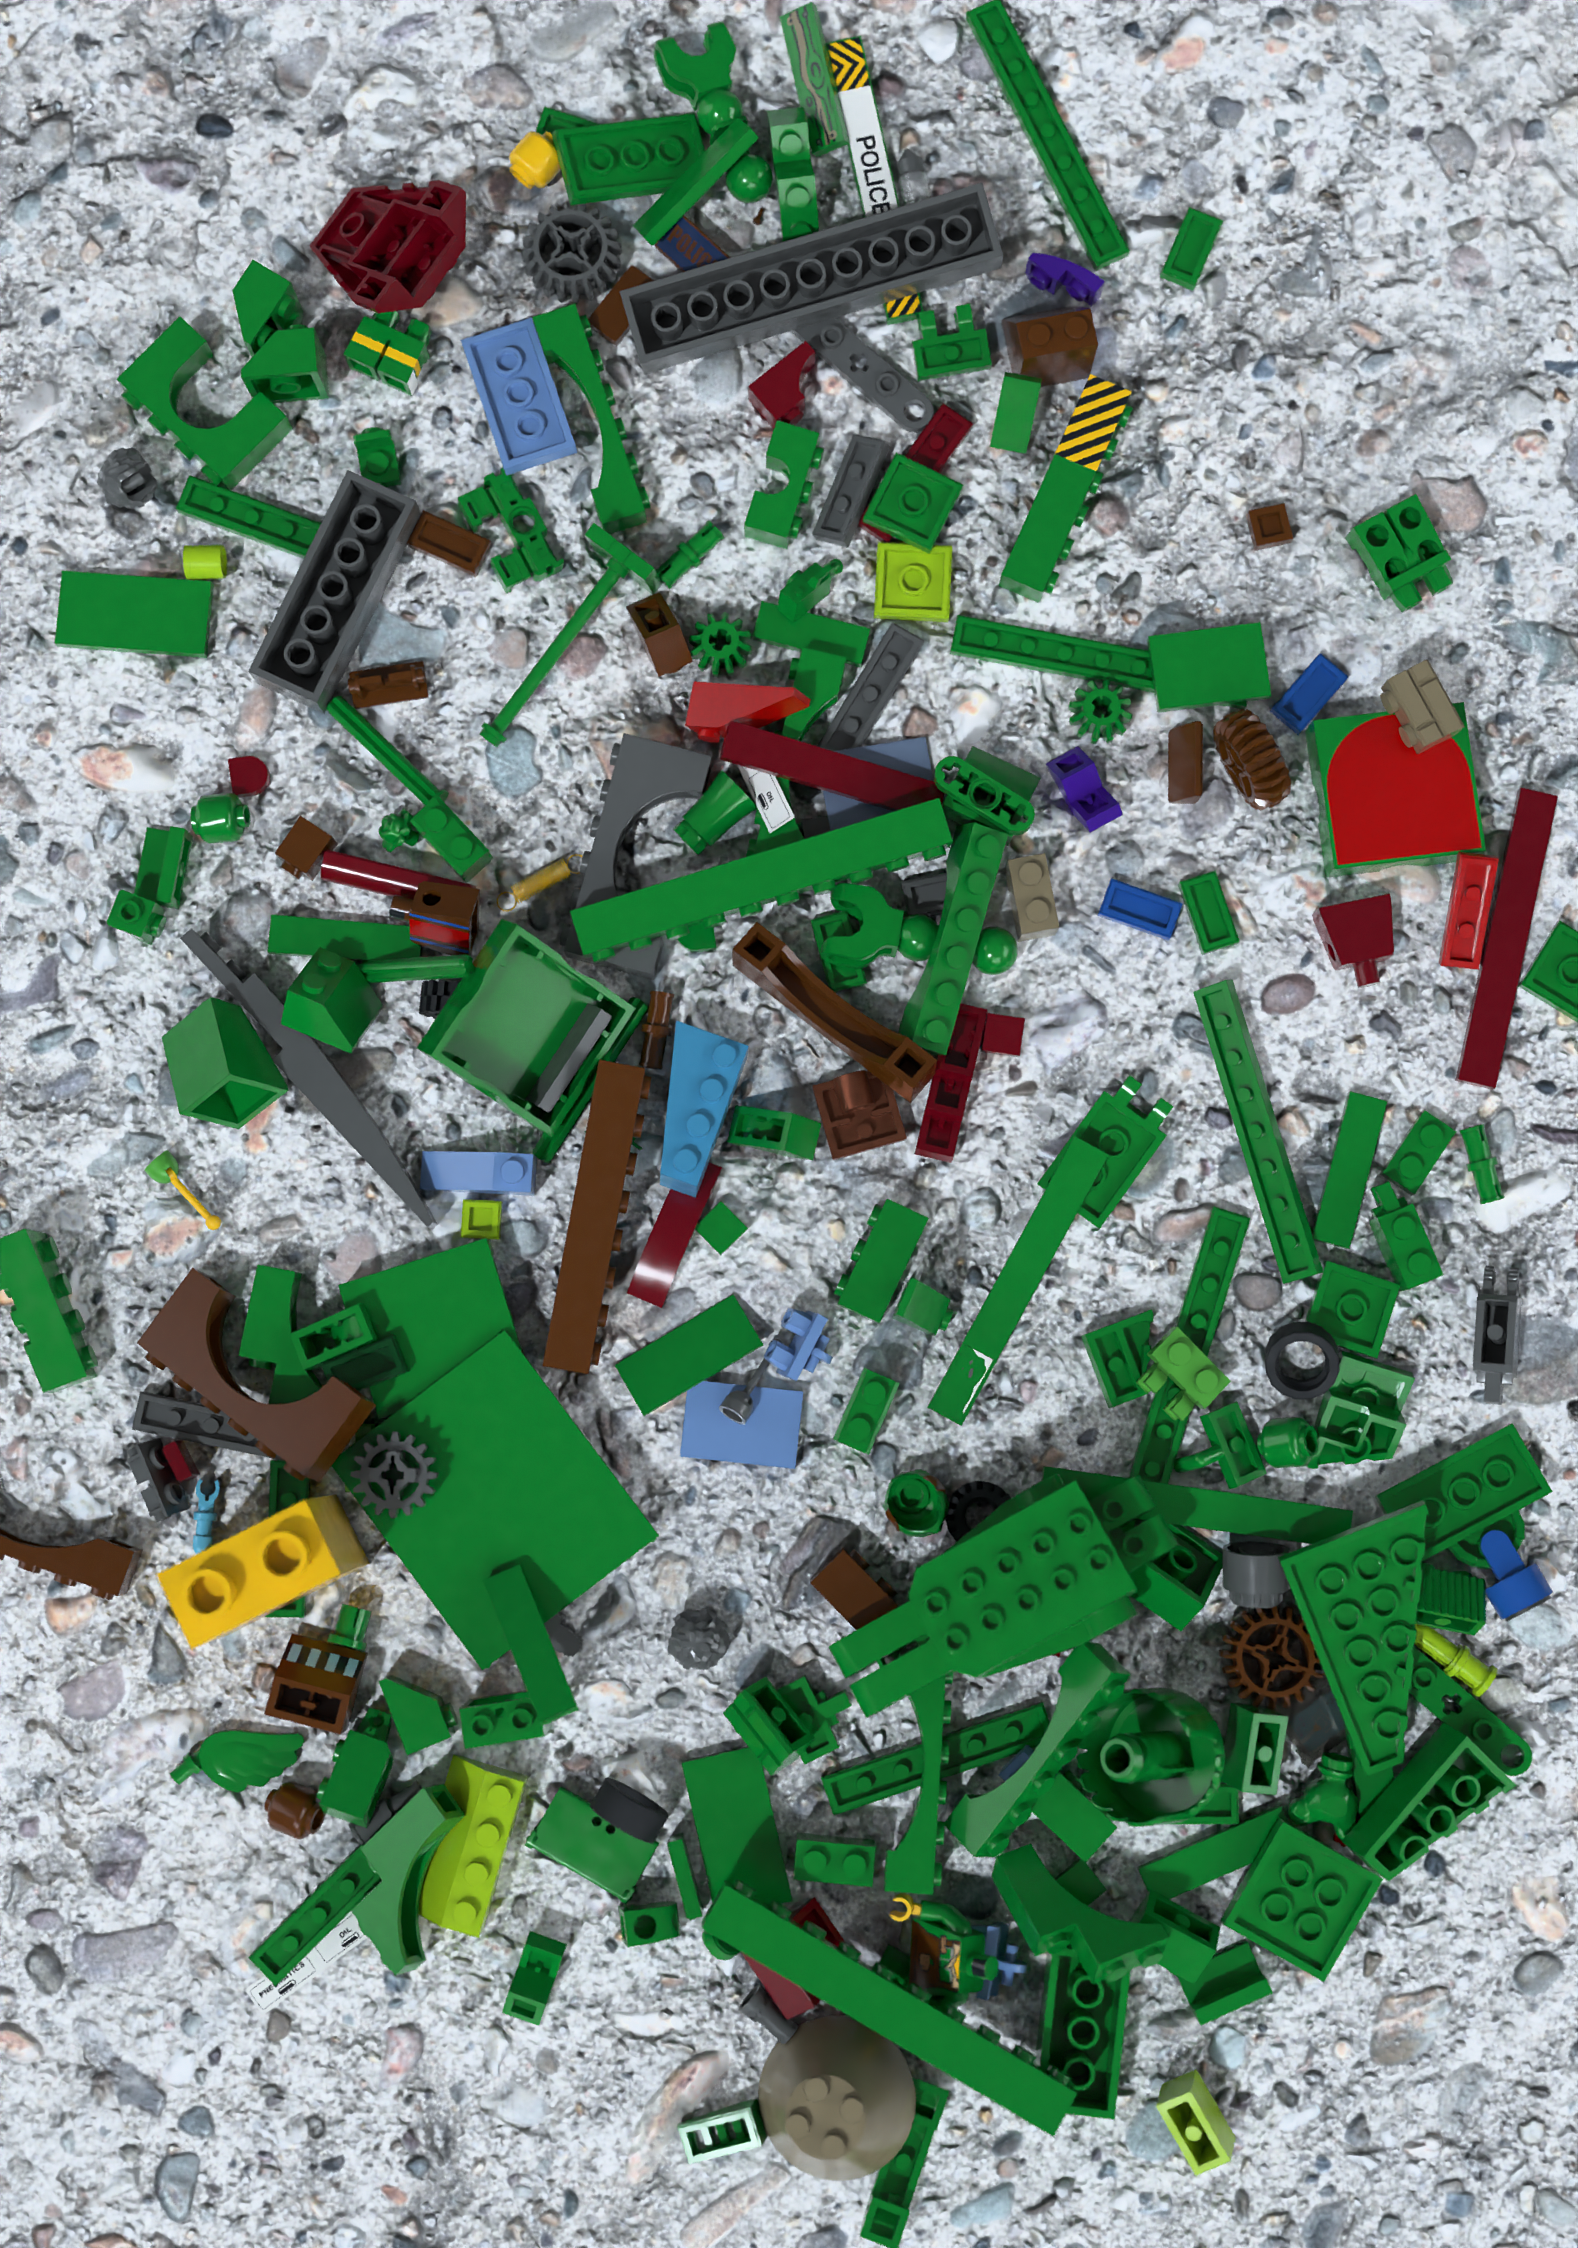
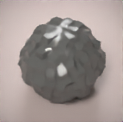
M122 447L111 452L98 473L97 484L102 489L107 504H113L120 508L124 506L128 509L144 506L153 498V494L158 488L156 478L151 474V468L143 459L141 453L133 447L128 449Z
M703 1608L701 1610L686 1609V1611H682L673 1618L675 1625L672 1627L671 1636L668 1639V1655H673L675 1661L688 1670L690 1668L707 1670L710 1667L716 1666L718 1661L726 1654L730 1644V1636L725 1629L726 1625L722 1620H719L717 1614Z

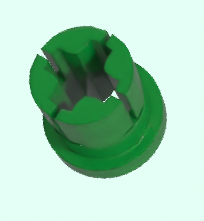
M342 1604L334 1633H329L327 1641L365 1651L367 1643H364V1638L372 1612Z

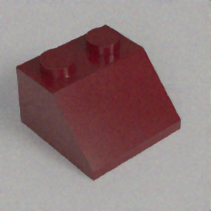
M815 1897L794 1910L789 1917L801 1925H804L805 1921L808 1920L827 1932L824 1938L836 1946L841 1941L845 1942ZM742 1953L787 2020L816 2007L822 2001L820 1998Z

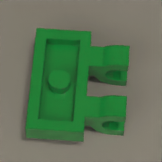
M970 304L955 307L956 313L953 316L957 333L938 336L934 310L919 312L917 324L921 339L913 340L911 344L918 381L991 369L992 362L986 328L974 330Z

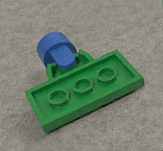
M1513 1423L1375 1496L1385 1515L1423 1500L1429 1512L1426 1515L1425 1552L1422 1561L1448 1548L1458 1560L1471 1567L1491 1568L1499 1582L1486 1588L1485 1591L1501 1620L1505 1618L1507 1622L1552 1598L1550 1594L1553 1591L1537 1563L1525 1567L1517 1553L1522 1541L1525 1539V1524L1519 1510L1553 1491Z

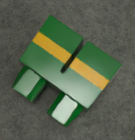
M396 311L375 312L372 318L364 316L343 354L348 367L376 381L381 379L383 384L413 396L418 385L417 378L421 368L430 358L427 350L431 336L429 325L417 319H412L404 334L395 330L400 319L399 313Z

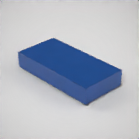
M1320 653L1272 707L1270 712L1299 735L1346 682L1349 676Z
M1111 878L1097 916L1169 941L1183 903Z

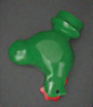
M1323 1752L1321 1761L1317 1763L1318 1770L1322 1775L1311 1781L1306 1786L1301 1797L1294 1798L1288 1806V1816L1294 1824L1305 1826L1319 1820L1333 1824L1335 1830L1333 1841L1338 1842L1342 1847H1346L1342 1840L1358 1823L1356 1818L1359 1806L1358 1799L1345 1782L1347 1778H1351L1354 1774L1352 1770L1353 1759L1338 1753Z

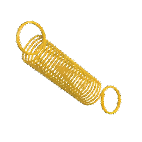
M579 854L571 855L567 860V864L562 858L564 864L560 859V862H555L557 867L554 863L553 865L551 864L552 869L550 865V870L546 867V873L542 869L543 873L540 870V873L538 872L539 876L535 872L536 876L534 874L533 876L531 875L532 879L528 876L529 879L527 877L526 879L524 878L525 882L522 880L520 884L517 882L518 885L516 883L515 885L513 884V887L511 886L513 893L502 892L500 895L504 893L512 894L515 898V905L510 910H501L507 912L513 910L516 902L520 904L519 901L522 903L524 899H529L528 896L530 898L531 896L533 897V894H537V891L540 893L539 890L542 892L544 888L555 885V882L566 879V876H571L570 872L579 874L580 872H572L568 868V861L572 856H583Z

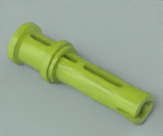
M1415 1624L1417 1633L1414 1645L1441 1663L1446 1675L1449 1677L1456 1676L1470 1686L1475 1696L1480 1697L1494 1681L1498 1669L1493 1665L1488 1667L1471 1655L1470 1648L1466 1645L1462 1646L1460 1644L1456 1646L1433 1628Z

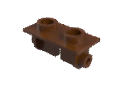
M424 661L349 672L350 679H347L349 692L353 698L354 709L429 698Z

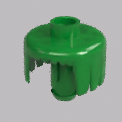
M1171 1688L1125 1689L1122 1695L1116 1701L1110 1703L1100 1716L1101 1722L1098 1727L1087 1734L1078 1745L1079 1749L1087 1750V1752L1076 1756L1077 1766L1088 1770V1772L1081 1774L1080 1782L1085 1791L1097 1793L1092 1796L1091 1802L1099 1810L1107 1811L1109 1819L1126 1822L1127 1825L1133 1827L1173 1824L1197 1815L1216 1795L1224 1774V1743L1214 1718L1195 1698Z

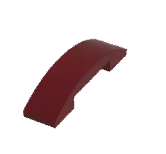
M711 1162L708 1163L696 1198L673 1189L669 1190L636 1267L627 1294L657 1307H663L706 1203H708L723 1169L722 1167Z

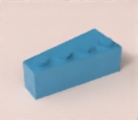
M676 1021L660 1185L696 1198L746 1063L749 1046Z

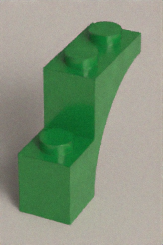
M804 107L767 111L769 142L777 189L782 242L819 232L816 184L810 159L808 122Z

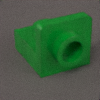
M371 427L364 429L361 434L354 435L353 440L358 453L361 476L384 487L402 485L395 441L390 430Z

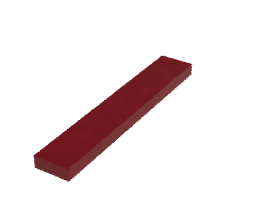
M732 720L728 723L719 758L723 761L890 811H898L937 798L940 799L942 805L945 793L937 788L934 781Z

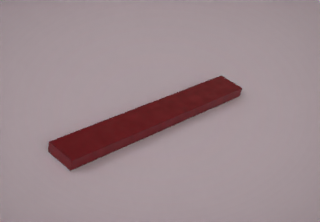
M1520 788L1517 791L1455 1079L1457 1082L1492 1090L1496 1088L1558 799L1556 795L1526 788Z

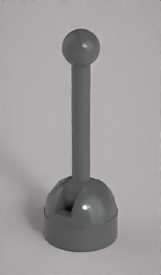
M774 1339V1340H776V1341H778V1342H780V1343L783 1344V1342H782L781 1340H779V1339ZM765 1358L744 1391L736 1390L729 1393L719 1406L720 1411L736 1423L745 1424L752 1414L754 1408L753 1400L749 1395L770 1364Z

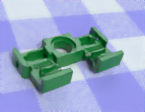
M501 468L499 475L495 476L492 472L484 477V488L481 486L458 497V506L473 533L477 532L478 526L482 525V519L491 517V515L495 519L500 513V519L515 547L511 549L512 554L504 558L500 554L491 558V567L507 594L511 592V587L530 579L532 573L533 580L540 582L561 572L564 559L562 558L557 561L545 539L547 527L531 498L529 497L524 500L512 478L514 474L506 476L504 468ZM469 503L471 504L474 512L476 513L478 517L477 519H475L473 513L471 512L468 506ZM521 515L530 517L534 521V527L528 532L516 530L513 526V521L516 517ZM501 561L510 576L508 578L499 563Z

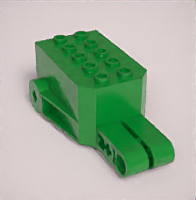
M1060 1474L1053 1475L1004 1502L943 1554L916 1568L908 1595L910 1601L829 1646L845 1679L878 1663L879 1669L849 1686L865 1717L873 1716L952 1671L980 1679L1090 1642L1138 1615L1129 1599V1596L1137 1592V1588L1129 1573L1179 1545L1161 1513L1126 1532L1123 1531V1526L1157 1507L1140 1475L1128 1479L1089 1502L1076 1480L1065 1485ZM914 1642H917L919 1647L888 1664L884 1660Z

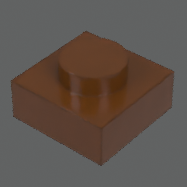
M1285 503L1247 512L1246 519L1254 551L1292 542L1293 535Z

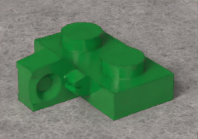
M806 1674L777 1688L781 1696L815 1738L800 1755L804 1765L840 1748V1744L831 1727L839 1723L836 1714L852 1706V1700L846 1689L827 1698L824 1690L814 1693Z

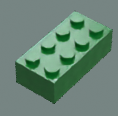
M1070 1943L1064 1950L1056 1954H1049L1048 1952L1046 1954L1035 2063L1047 2071L1050 2065H1053L1072 2077L1069 2084L1074 2087L1077 2095L1067 2114L1115 2120L1131 1970H1128L1118 1980L1107 1982L1105 1979L1092 1985Z

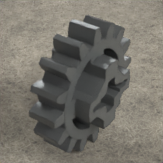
M393 1432L391 1441L388 1442L384 1434L377 1435L378 1445L376 1447L369 1442L363 1445L368 1453L366 1457L355 1456L354 1460L361 1465V1470L351 1472V1476L360 1478L361 1484L357 1485L353 1490L354 1493L364 1491L367 1495L361 1503L363 1506L373 1502L376 1504L374 1514L381 1515L385 1508H388L390 1518H397L399 1508H402L407 1516L413 1514V1503L424 1507L427 1503L422 1495L424 1493H435L436 1489L428 1483L429 1479L438 1478L439 1473L430 1471L429 1466L437 1460L436 1457L425 1458L424 1453L428 1448L426 1443L418 1447L414 1446L416 1436L411 1434L403 1442L401 1441L400 1432ZM388 1449L386 1460L378 1467H371L374 1459L381 1452ZM404 1450L415 1457L420 1468H413L407 1462ZM394 1463L397 1464L398 1471L404 1472V1478L397 1480L396 1486L393 1479L386 1477V1472L394 1468ZM371 1482H377L385 1490L386 1499L375 1492ZM419 1482L416 1491L407 1499L402 1500L404 1489L411 1483Z

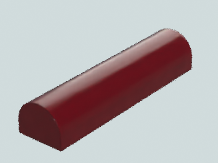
M331 850L324 852L321 865V880L394 897L396 894L414 899L418 885L423 881L476 888L472 884Z

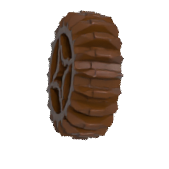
M1241 709L1237 712L1233 711L1223 716L1224 719L1216 722L1214 726L1213 740L1216 743V750L1219 753L1220 761L1231 782L1236 787L1238 794H1241L1245 802L1250 804L1252 808L1259 809L1260 811L1281 803L1280 801L1290 794L1291 779L1288 776L1289 770L1284 763L1285 759L1281 755L1273 735L1268 732L1266 725L1261 723L1259 717L1248 709Z
M1288 1605L1283 1609L1281 1615L1279 1606L1268 1608V1615H1266L1264 1608H1254L1255 1618H1252L1248 1611H1241L1240 1615L1245 1624L1241 1626L1239 1623L1231 1620L1229 1626L1237 1632L1233 1638L1228 1634H1223L1221 1638L1224 1642L1232 1644L1231 1650H1219L1220 1657L1231 1658L1230 1663L1223 1664L1220 1667L1221 1672L1235 1673L1228 1679V1686L1233 1688L1242 1684L1237 1696L1244 1700L1252 1693L1251 1705L1259 1707L1265 1697V1704L1269 1710L1275 1709L1277 1698H1279L1282 1707L1288 1709L1291 1707L1289 1698L1291 1694L1298 1702L1302 1703L1305 1698L1300 1689L1305 1687L1307 1690L1314 1692L1316 1687L1308 1681L1311 1675L1316 1678H1322L1324 1673L1314 1668V1664L1320 1662L1317 1654H1314L1315 1649L1306 1627L1303 1629L1305 1624L1301 1614H1298L1292 1620L1294 1608ZM1277 1624L1275 1632L1271 1631L1268 1639L1264 1642L1255 1643L1247 1640L1260 1627ZM1289 1629L1296 1635L1301 1645V1661L1291 1657L1288 1653L1287 1643L1289 1638L1286 1635ZM1276 1646L1275 1652L1280 1657L1288 1660L1289 1663L1282 1661L1275 1663L1272 1661L1273 1666H1269V1660L1255 1650L1260 1649L1266 1652L1269 1649L1273 1651L1272 1647ZM1243 1651L1253 1655L1257 1660L1258 1668L1256 1674L1259 1676L1256 1684L1250 1680L1245 1672L1242 1661ZM1287 1669L1297 1672L1286 1684L1275 1688H1268L1269 1682L1274 1681L1277 1673L1281 1670Z

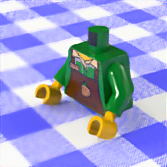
M899 1893L894 1896L892 1900L903 1902L907 1906V1911L892 1910L890 1917L893 1920L904 1921L911 1914L918 1915V1917H912L908 1986L910 1982H913L931 1994L929 2001L941 2008L944 2007L945 2003L958 2008L967 2002L969 1993L982 1990L984 1979L991 1981L996 1977L999 1969L998 1960L995 1956L985 1955L984 1934L973 1929L969 1920L954 1905L927 1900L914 1903L913 1898L907 1893Z

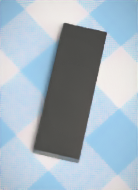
M853 434L812 535L816 540L849 548L890 446L885 440Z
M587 1004L525 1100L548 1113L551 1112L611 1020V1015L601 1008Z

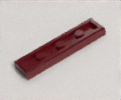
M942 403L905 457L941 473L972 430L973 423ZM867 507L861 516L858 526L879 541L890 543L894 538L893 536L863 522Z

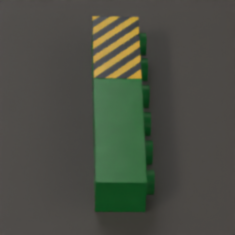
M1090 374L1003 569L998 586L1037 603H1040L1044 592L1052 594L1060 575L1054 569L1059 559L1067 560L1075 541L1069 538V535L1074 525L1081 528L1089 510V506L1084 505L1088 492L1096 494L1104 476V473L1098 471L1103 459L1111 460L1119 440L1113 438L1118 426L1125 428L1132 413L1133 407L1127 405L1132 391Z

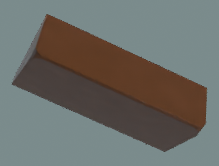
M1194 721L1175 727L1168 733V801L1171 804H1196L1202 796L1203 724H1201V721Z

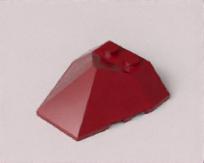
M440 180L430 181L428 187H416L413 183H403L402 189L390 190L387 185L351 188L309 247L356 305L376 313L423 307L427 300L434 295L437 286L447 272L455 266L458 257L466 248V192L462 187Z

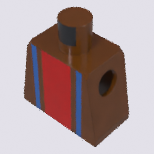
M423 881L419 883L414 899L394 895L389 916L409 921L410 940L413 943L447 955L467 954L471 956L479 932L480 889Z

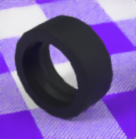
M1310 1322L1289 1323L1280 1327L1269 1338L1265 1348L1266 1375L1271 1385L1287 1397L1293 1399H1312L1323 1395L1334 1385L1339 1374L1338 1347L1332 1335L1319 1325ZM1301 1341L1316 1344L1322 1349L1325 1356L1323 1370L1317 1376L1309 1379H1294L1286 1376L1279 1366V1355L1285 1346Z
M605 1778L590 1804L592 1810L601 1818L621 1831L646 1843H654L669 1816L656 1802L630 1786L612 1778Z

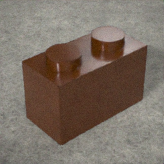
M842 1548L810 1579V1583L855 1630H858L896 1609L898 1604L893 1598L898 1593L883 1577L875 1581L866 1572L870 1564L855 1549L848 1553Z

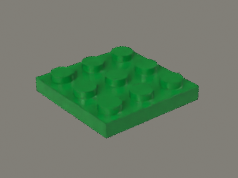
M1279 1818L1220 1921L1226 1927L1325 1982L1382 1883L1383 1878Z

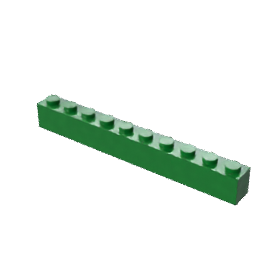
M937 798L571 910L570 914L584 959L593 958V962L597 963L615 957V950L629 946L630 951H637L652 946L651 939L666 935L667 940L683 937L690 933L688 928L703 924L704 929L726 923L725 916L740 912L742 918L755 915L763 911L762 905L777 901L778 906H784L800 900V893L813 890L815 895L832 891L837 888L835 883L850 878L851 884L868 880L873 877L872 871L886 867L888 873L910 866L908 860L923 856L924 861L940 858L946 855L945 849L950 848L953 840L940 799Z
M736 1879L734 1885L727 1880L724 1881L701 1922L703 1930L1050 2136H1055L1077 2095L1074 2087L1069 2084L1072 2077L1053 2065H1050L1047 2071L1034 2063L1037 2057L1033 2053L1015 2044L1013 2050L999 2042L1002 2036L988 2026L980 2024L978 2029L966 2023L964 2020L967 2015L948 2003H945L943 2008L929 2001L931 1994L917 1984L910 1982L907 1988L895 1981L894 1978L897 1974L877 1961L873 1967L859 1959L862 1953L846 1942L841 1941L836 1946L824 1938L827 1932L814 1923L806 1920L804 1925L799 1924L789 1918L792 1911L782 1904L771 1900L769 1905L760 1901L755 1898L757 1890L743 1881Z

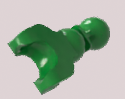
M722 21L707 25L703 42L706 53L703 55L691 56L683 52L672 37L656 40L654 44L653 57L665 88L675 95L686 98L691 103L694 111H697L700 126L707 134L711 135L710 145L738 117L748 124V119L743 113L742 102L735 93L730 91L732 87L730 73L736 54V47L727 27ZM749 149L726 172L727 188L730 194L740 202L748 204L759 202L771 190L773 174L769 164L762 157L750 154Z
M839 883L836 885L837 888L831 891L830 900L832 906L838 911L843 912L847 910L848 914L854 916L859 922L860 930L852 936H831L827 938L822 944L820 953L826 962L848 968L861 969L872 964L879 957H895L897 950L903 957L914 962L929 959L939 928V924L932 917L925 914H912L903 919L904 911L890 907L883 895L870 886ZM990 926L982 929L972 961L973 965L979 971L988 975H999L1008 971L1014 965L1018 955V946L1015 938L1009 931L1001 927Z

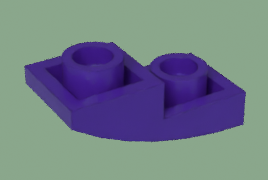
M1032 253L1028 257L1025 274L1028 275L1029 281L1039 290L1044 291L1046 289L1052 295H1055L1060 287L1064 285L1072 298L1079 302L1085 301L1091 307L1101 297L1105 281L1082 266L1047 254Z

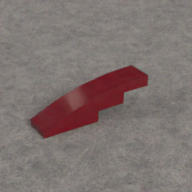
M963 1003L960 1004L947 1054L937 1055L935 1075L931 1081L914 1154L952 1163L988 1009Z

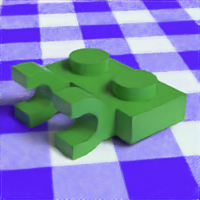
M1172 1327L1147 1353L1155 1363L1136 1381L1146 1393L1150 1391L1156 1393L1164 1385L1168 1376L1181 1391L1167 1403L1163 1410L1173 1420L1178 1418L1180 1421H1183L1194 1408V1404L1200 1409H1206L1231 1382L1178 1327Z

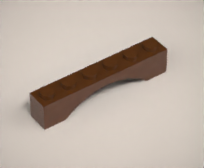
M758 922L751 927L732 949L733 967L911 1103L935 1075L937 1059L908 1037L884 1027L847 1003L813 974L787 944Z
M0 1527V1560H4L6 1555L19 1560L17 1566L24 1570L40 1573L41 1569L55 1573L54 1580L62 1584L76 1587L79 1582L92 1587L91 1594L108 1600H112L114 1595L121 1596L127 1594L143 1549L110 1537L97 1538L72 1546L43 1545L24 1540Z

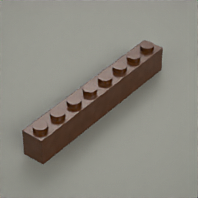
M599 1060L542 1366L589 1374L590 1365L598 1366L602 1343L595 1342L597 1327L605 1328L609 1305L602 1304L604 1290H612L616 1267L609 1266L612 1251H620L623 1229L616 1228L618 1214L627 1213L630 1191L623 1190L626 1175H634L638 1153L630 1152L633 1137L641 1138L645 1116L637 1114L640 1099L648 1100L652 1077L644 1076L646 1069L644 1067Z

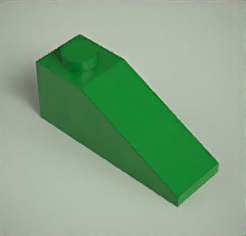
M911 1277L904 1287L892 1319L935 1336L938 1329L946 1331L954 1310L948 1308L951 1299Z

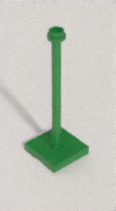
M595 523L591 525L585 536L595 552L608 561L605 565L608 569L491 725L486 722L482 724L481 727L483 729L479 735L495 747H498L501 742L505 743L507 738L502 734L619 578L624 580L626 576H629L653 595L663 584L654 567Z

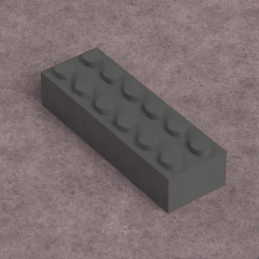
M347 470L248 671L257 684L325 714L326 707L333 698L421 515L415 500Z

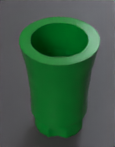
M721 770L709 788L682 816L684 820L680 821L673 830L697 855H700L708 845L711 847L724 833L755 811L757 806Z

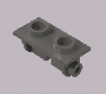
M161 1438L135 1445L134 1448L127 1451L130 1458L126 1459L137 1485L147 1480L151 1484V1487L141 1491L150 1517L154 1516L156 1522L190 1509L185 1498V1491L177 1481L162 1451L164 1446Z

